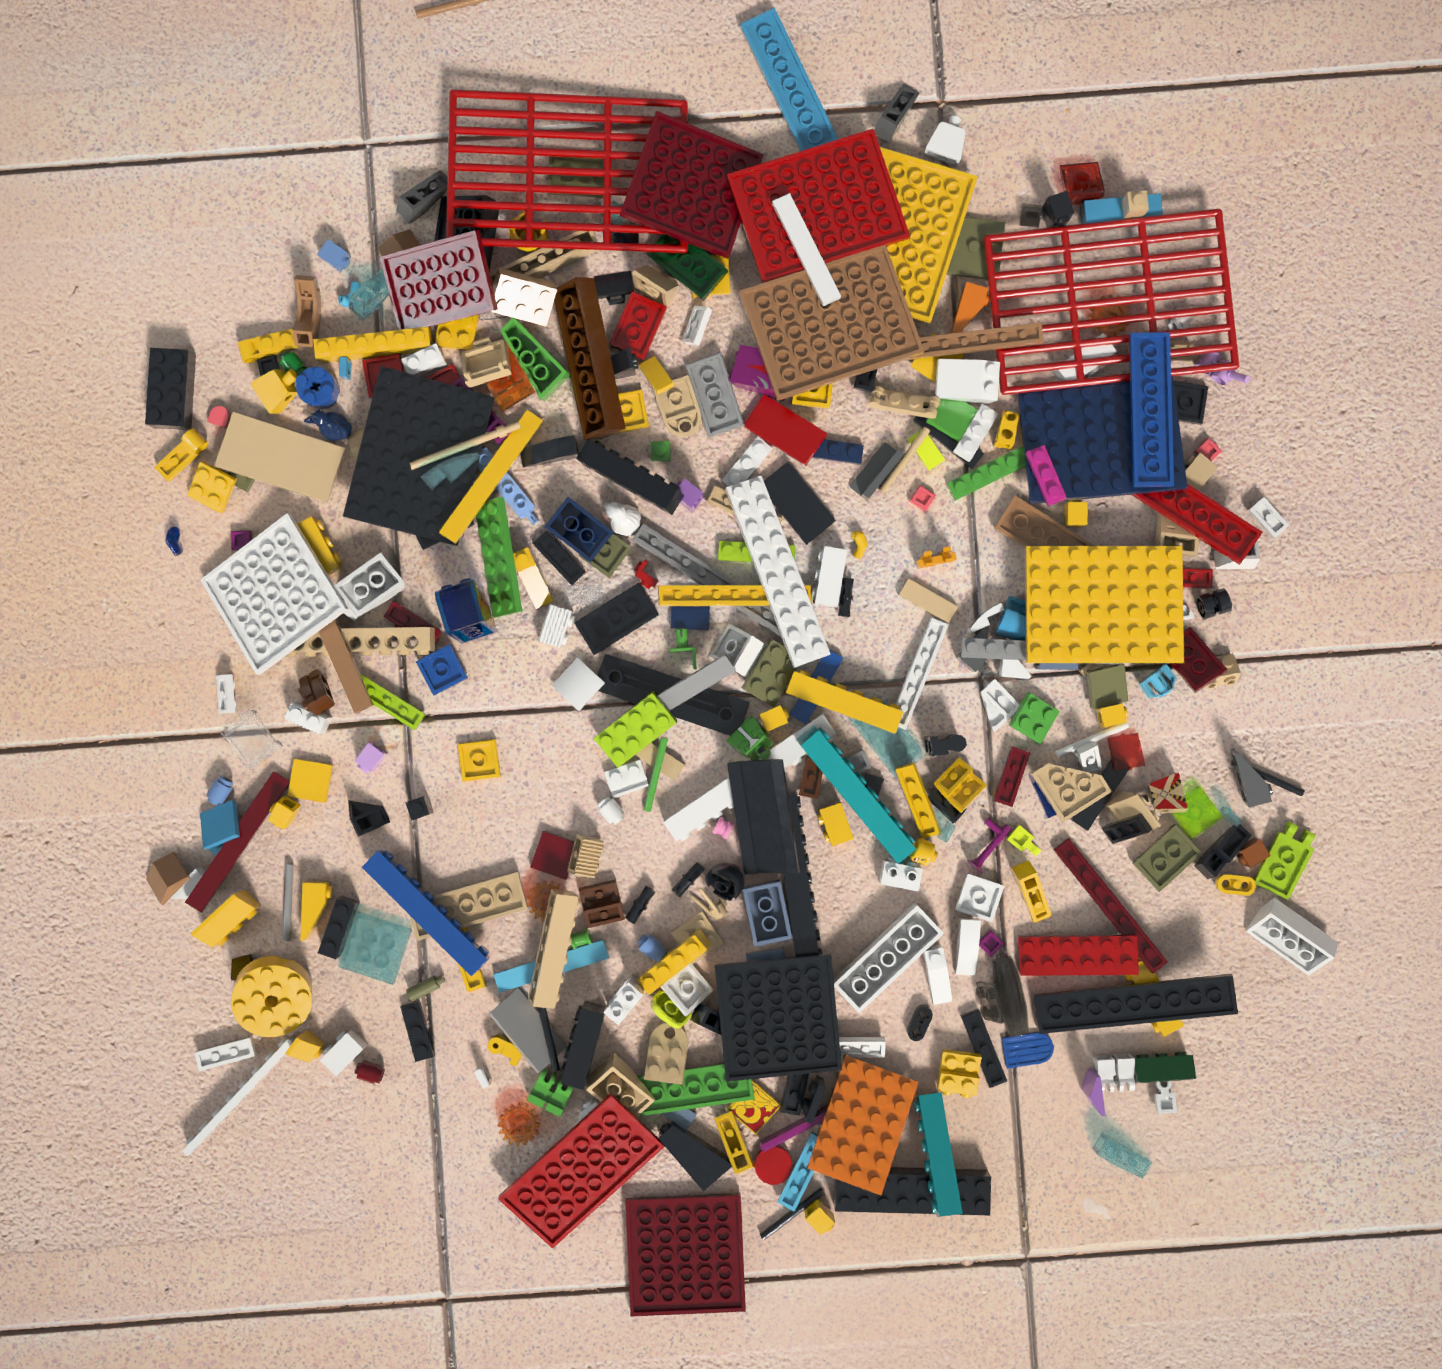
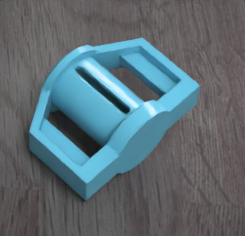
M1164 664L1138 685L1148 698H1161L1173 690L1177 677L1168 665ZM1162 671H1163V673L1165 674V676L1168 678V680L1170 681L1169 684L1166 682V680H1165V679L1163 678V676L1161 675ZM1148 682L1152 684L1159 695H1155L1147 684Z

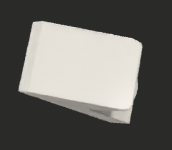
M1095 741L1084 744L1077 748L1076 751H1073L1081 771L1096 773L1102 770L1099 750Z

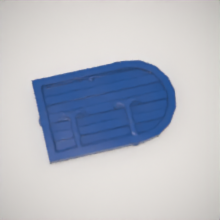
M1032 1032L1002 1037L1007 1069L1047 1062L1054 1052L1053 1042L1046 1034Z

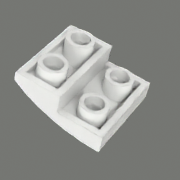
M577 657L552 686L573 707L580 711L605 682Z

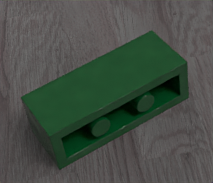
M1175 1052V1056H1167V1053L1155 1054V1057L1148 1058V1054L1136 1055L1135 1083L1196 1079L1193 1055H1187L1186 1052Z

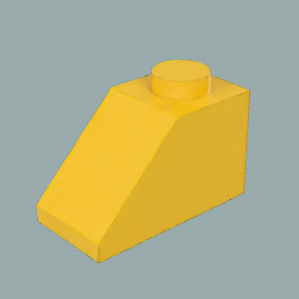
M307 1029L294 1040L285 1054L309 1063L314 1058L317 1060L324 1051L322 1047L325 1042Z

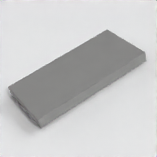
M720 352L685 365L708 438L745 426L732 383L729 382L730 376L723 354Z
M517 988L488 1014L538 1074L551 1062L540 1014L532 1007L520 989ZM551 1028L558 1056L567 1047Z

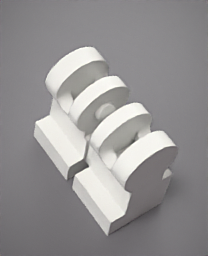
M1130 1053L1113 1054V1057L1110 1054L1093 1055L1095 1072L1101 1077L1103 1093L1105 1091V1084H1107L1108 1092H1114L1115 1083L1118 1092L1124 1091V1083H1126L1128 1091L1135 1090V1058Z

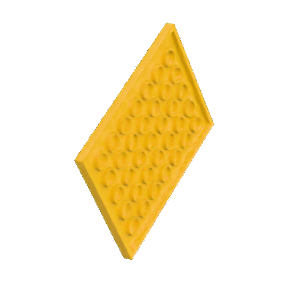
M880 147L910 234L908 240L886 247L912 318L931 324L978 176Z
M1182 546L1025 547L1026 663H1184Z

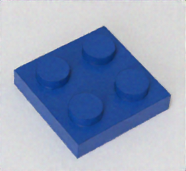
M451 644L416 661L433 696L468 679Z

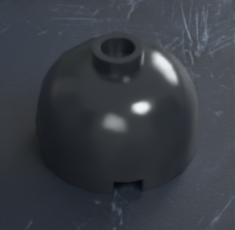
M726 862L716 864L705 876L707 886L711 885L715 889L713 893L728 901H731L733 898L737 899L744 887L745 880L743 874L735 864Z

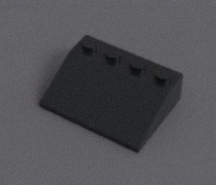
M487 195L455 196V200L496 201ZM441 196L434 242L446 239L447 196ZM455 208V218L498 220L499 209ZM454 226V236L479 230L481 238H495L497 228ZM483 246L490 273L494 246Z

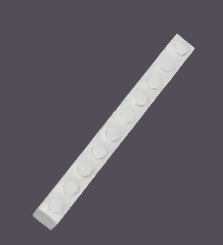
M821 714L769 749L771 755L766 760L783 759L786 772L785 767L790 764L795 766L802 761L801 757L806 754L796 741L804 732L813 725L817 729L821 727L830 737L828 742L834 739L833 735L836 732L825 716ZM729 777L664 820L663 823L676 841L679 839L681 841L686 840L691 836L690 832L696 828L699 831L707 825V820L710 818L715 820L721 816L723 809L734 807Z

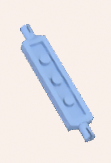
M487 447L482 449L478 468L481 472H483L493 458L492 453ZM506 473L495 489L504 497V500L520 519L527 517L534 526L539 522L532 513L535 509L534 504L510 475Z

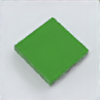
M940 399V405L936 408L938 411L936 418H928L926 422L959 442L978 409L965 401Z

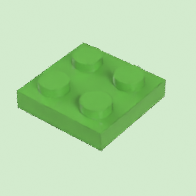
M1027 692L1008 726L1036 743L1041 744L1060 711Z

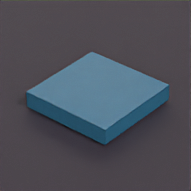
M228 801L200 813L203 848L208 850L240 836L237 804L235 801Z

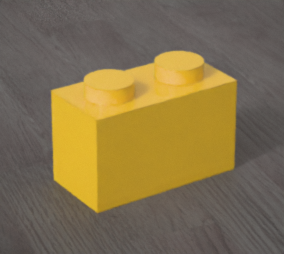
M840 801L818 809L820 813L816 815L820 825L824 824L826 831L823 832L826 843L830 842L831 846H835L854 839Z

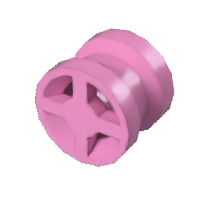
M720 816L712 833L715 835L720 834L722 838L727 839L734 822L726 821L724 817Z

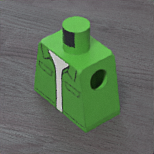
M752 715L726 740L738 753L749 760H758L759 758L766 760L771 755L769 748L773 742L763 726Z

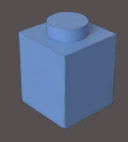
M327 239L317 254L321 260L340 273L350 264L351 256L329 239Z

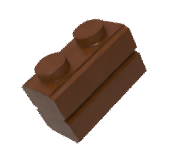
M316 669L310 672L309 675L299 679L300 688H298V691L304 698L302 704L307 711H311L314 715H319L325 709L328 710L334 706L335 702L327 679L319 670Z

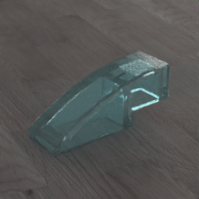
M477 452L453 457L433 467L420 478L432 491L445 478L450 483L454 482L480 458V455Z

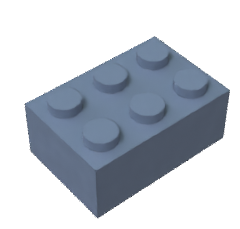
M780 879L744 886L743 894L754 947L792 939Z

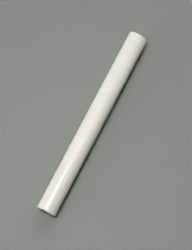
M1128 723L1112 726L1058 749L1055 753L1058 758L1076 751L1077 748L1092 741L1097 742L1129 728Z

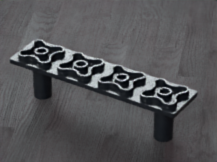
M609 654L604 655L598 677L605 682L599 689V692L634 704L639 703L651 692L657 695L682 680ZM707 688L671 709L670 712L676 718L731 736L743 724L750 702Z

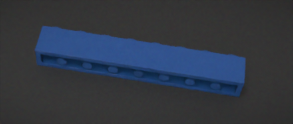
M378 850L362 868L470 976L475 975L491 958L488 955L489 951L483 945L479 946L475 942V937L470 932H465L460 928L462 924L456 918L451 919L447 915L448 910L441 904L438 906L433 901L435 899L434 896L428 891L424 892L420 888V882L414 877L410 878L406 874V868L401 864L397 865L392 860L394 857L387 850Z

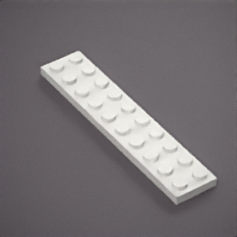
M762 476L726 487V494L793 668L830 655Z

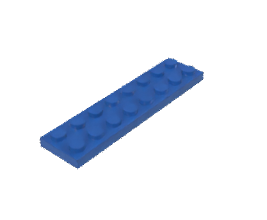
M1170 332L1130 333L1133 487H1173L1174 460Z

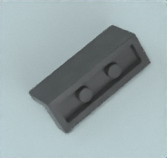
M885 442L853 481L850 488L868 501L905 453L900 449L896 451Z

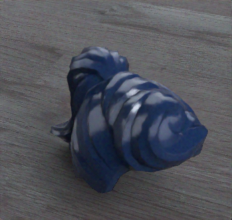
M318 409L317 411L314 410L313 413H310L304 419L305 423L316 424L320 433L328 440H345L351 434L352 426L350 422L338 412H328L325 414L323 410L320 411Z

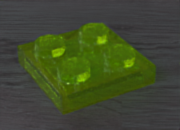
M1201 786L1195 787L1185 795L1188 806L1187 812L1171 813L1192 840L1223 817Z

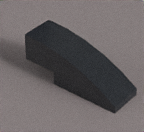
M1236 822L1211 845L1194 867L1207 879L1215 878L1225 864L1233 860L1251 837V834L1239 822Z

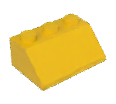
M246 889L234 893L190 934L212 948L217 945L222 946L230 939L228 936L232 932L237 933L244 926L242 923L246 919L251 920L258 914L256 910L260 907V904Z

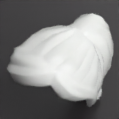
M619 502L603 503L605 514L609 517V523L613 532L624 536L635 535L641 527V515L635 507Z

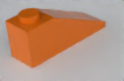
M969 282L965 283L950 334L962 332L981 311L983 306H987L990 295L987 294L989 288Z

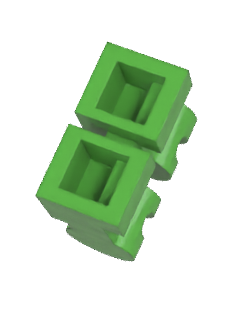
M545 1067L526 1101L540 1108L547 1102L545 1110L561 1117L573 1087L568 1086L564 1088L560 1080L556 1084V1090L552 1091L550 1088L552 1084H555L557 1073L553 1072L548 1080L545 1076L549 1069Z

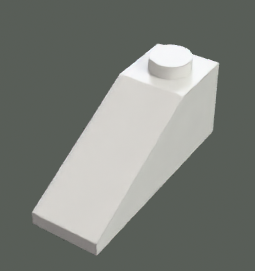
M940 944L930 946L923 953L933 1005L951 1002L952 995L944 949Z

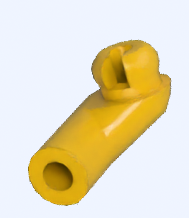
M855 530L851 538L855 540L857 547L852 556L861 560L868 543L865 534L862 531Z

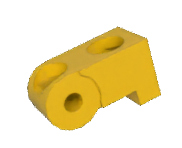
M1002 411L994 447L1011 450L1014 446L1019 413Z
M497 1034L488 1042L487 1047L492 1054L500 1053L511 1058L509 1064L513 1066L519 1064L522 1054L508 1037Z

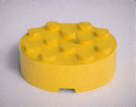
M265 956L250 962L239 972L233 986L231 1008L235 1019L245 1030L258 1036L277 1037L294 1031L306 1020L312 1005V981L307 971L292 959L279 958L280 956Z

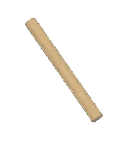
M924 427L879 488L881 492L886 493L929 434V429Z

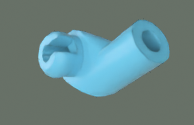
M351 282L350 293L341 295L338 298L340 305L350 307L359 300L360 283Z

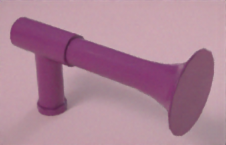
M990 817L984 821V824L996 833L995 837L977 858L967 860L980 873H983L982 865L984 861L1012 830L1006 824L1000 828Z

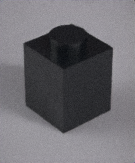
M428 795L405 802L411 821L434 813Z

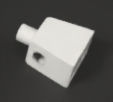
M952 115L948 123H939L924 152L925 156L958 167L962 157L966 130L959 128L960 117Z

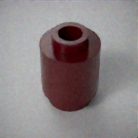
M363 1060L362 1063L358 1062L354 1074H357L356 1078L371 1084H380L385 1069L381 1068V1065Z

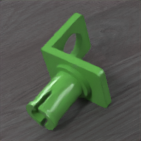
M680 629L675 630L677 647L669 649V652L692 651L693 669L697 670L695 647L688 646V629H682L683 637H681Z

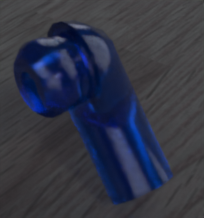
M175 526L168 530L165 542L174 556H178L183 550L178 544L180 530Z

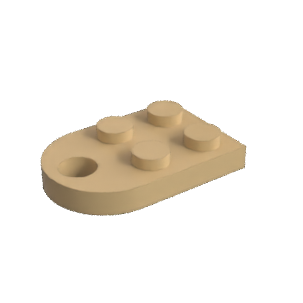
M689 375L672 380L674 386L659 395L653 389L666 429L672 435L680 438L689 437L697 432L702 420L701 411ZM683 422H688L691 425V429L688 432L681 431L680 425Z
M664 1023L656 1027L650 1036L644 1080L683 1085L688 1037L682 1028H674L675 1036L668 1039L665 1036V1031L670 1027H674Z

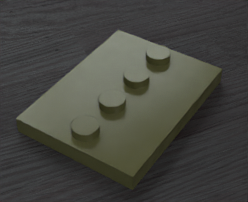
M964 218L946 275L988 280L984 236L1004 233L1005 222ZM1003 241L992 242L993 253L1002 252ZM1001 260L994 261L995 272H1000Z

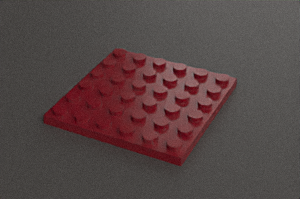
M656 111L619 216L728 259L741 224V218L727 180V174L761 164L764 154Z
M741 1193L626 1198L630 1317L746 1312Z

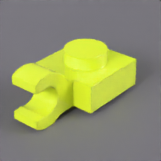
M1017 825L1006 839L1021 852L1026 848L1033 855L1037 856L1041 851L1031 842L1034 836L1020 825Z

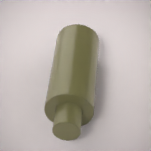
M434 975L407 988L406 992L409 999L413 1002L439 989L440 984L445 982V978L443 975L439 977Z

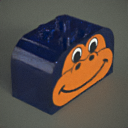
M463 579L459 581V584L453 586L452 584L441 587V590L435 591V599L445 632L461 644L498 632L486 594L474 579Z

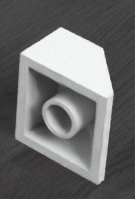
M728 624L711 652L710 657L716 660L722 655L727 654L736 668L735 672L747 678L766 644L739 628Z

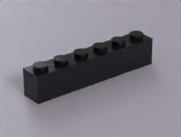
M590 440L586 441L576 458L581 464L673 515L684 497L679 491L680 487L673 482L667 484L662 476L656 473L654 476L649 474L650 470L642 465L639 467L635 466V462L628 457L622 459L617 451L611 448L609 451L606 450V446L597 440L595 443Z

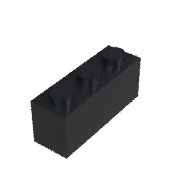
M343 895L336 898L318 954L335 960L342 955L360 901Z

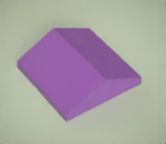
M1088 1068L1081 1090L1101 1116H1106L1101 1077L1092 1068Z

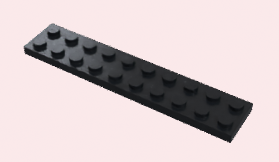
M1232 974L1034 994L1039 1034L1238 1014Z

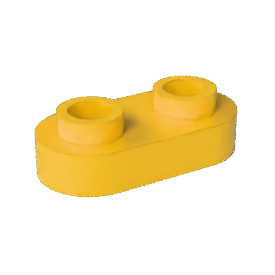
M1221 874L1215 881L1216 888L1225 894L1248 896L1254 893L1256 889L1255 881L1251 877L1244 875ZM1227 880V885L1223 887L1222 882ZM1243 882H1246L1245 888L1241 887Z

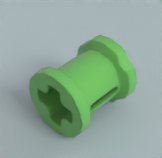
M587 927L575 934L571 932V946L574 950L580 945L592 944V938Z

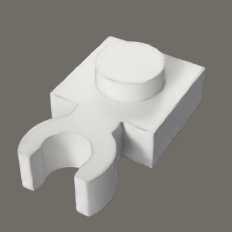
M1167 1081L1165 1087H1162L1160 1082H1155V1086L1159 1090V1094H1154L1156 1114L1177 1113L1175 1093H1169L1171 1081Z

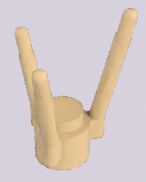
M701 887L699 891L709 903L708 907L693 894L690 895L715 920L720 919L728 912L725 908L727 904L724 899L718 897L720 902L718 900L712 902Z

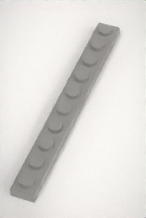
M642 524L633 537V542L700 585H737L645 524ZM733 606L782 638L770 606Z

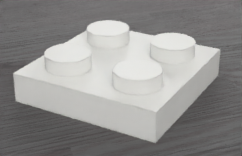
M966 873L955 910L993 922L1004 885Z
M692 963L688 964L660 986L684 1016H687L713 991V988Z

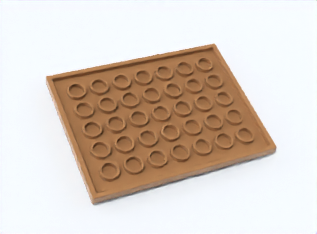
M886 245L825 263L841 295L840 299L825 306L822 305L805 270L739 291L777 401L924 353V348Z

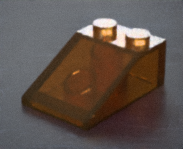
M509 346L508 351L512 375L486 382L502 411L535 393L534 388Z

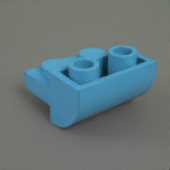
M1008 596L995 634L1010 640L1026 641V601Z

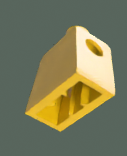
M274 369L250 383L269 414L282 413L297 395L293 382L296 381L298 374L292 369L288 372Z

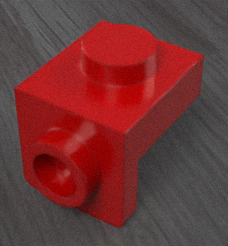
M646 559L643 563L639 561L634 569L636 572L635 577L641 580L640 584L648 589L653 587L655 589L659 581L644 572L649 562Z

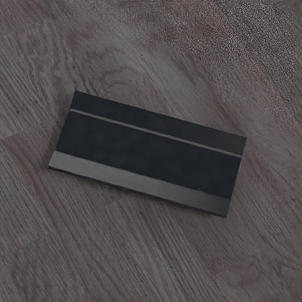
M783 759L728 762L727 766L744 875L777 872L799 873Z

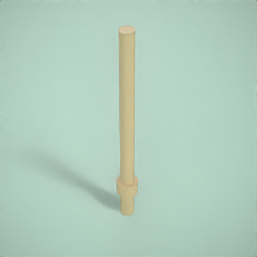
M517 421L506 426H498L496 430L417 459L409 464L412 470L494 438L505 437L507 433L520 429V424Z

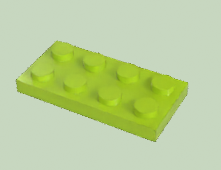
M651 692L597 734L594 740L619 768L675 725L677 719L658 696Z

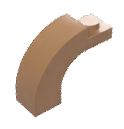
M296 275L294 282L298 309L296 322L292 329L295 346L314 348L313 339L318 338L320 328V289L317 288L315 276Z

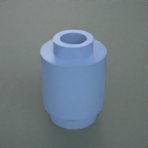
M220 775L218 779L214 780L206 794L208 801L214 805L224 804L233 789V782Z
M644 934L638 941V949L651 960L658 962L667 951L664 945L651 934L647 936Z

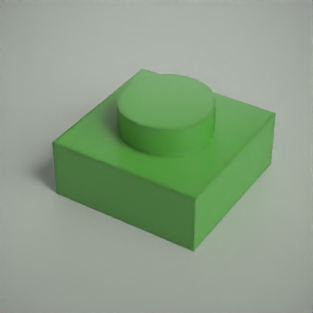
M651 441L652 462L671 461L670 441Z

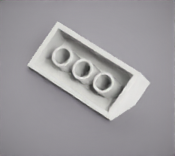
M1275 897L1261 907L1246 929L1247 933L1307 975H1311L1335 958L1338 942Z

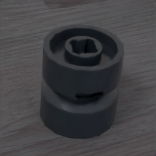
M1225 588L1212 591L1211 595L1206 593L1196 597L1198 612L1204 620L1215 617L1217 613L1221 615L1232 611L1231 598Z

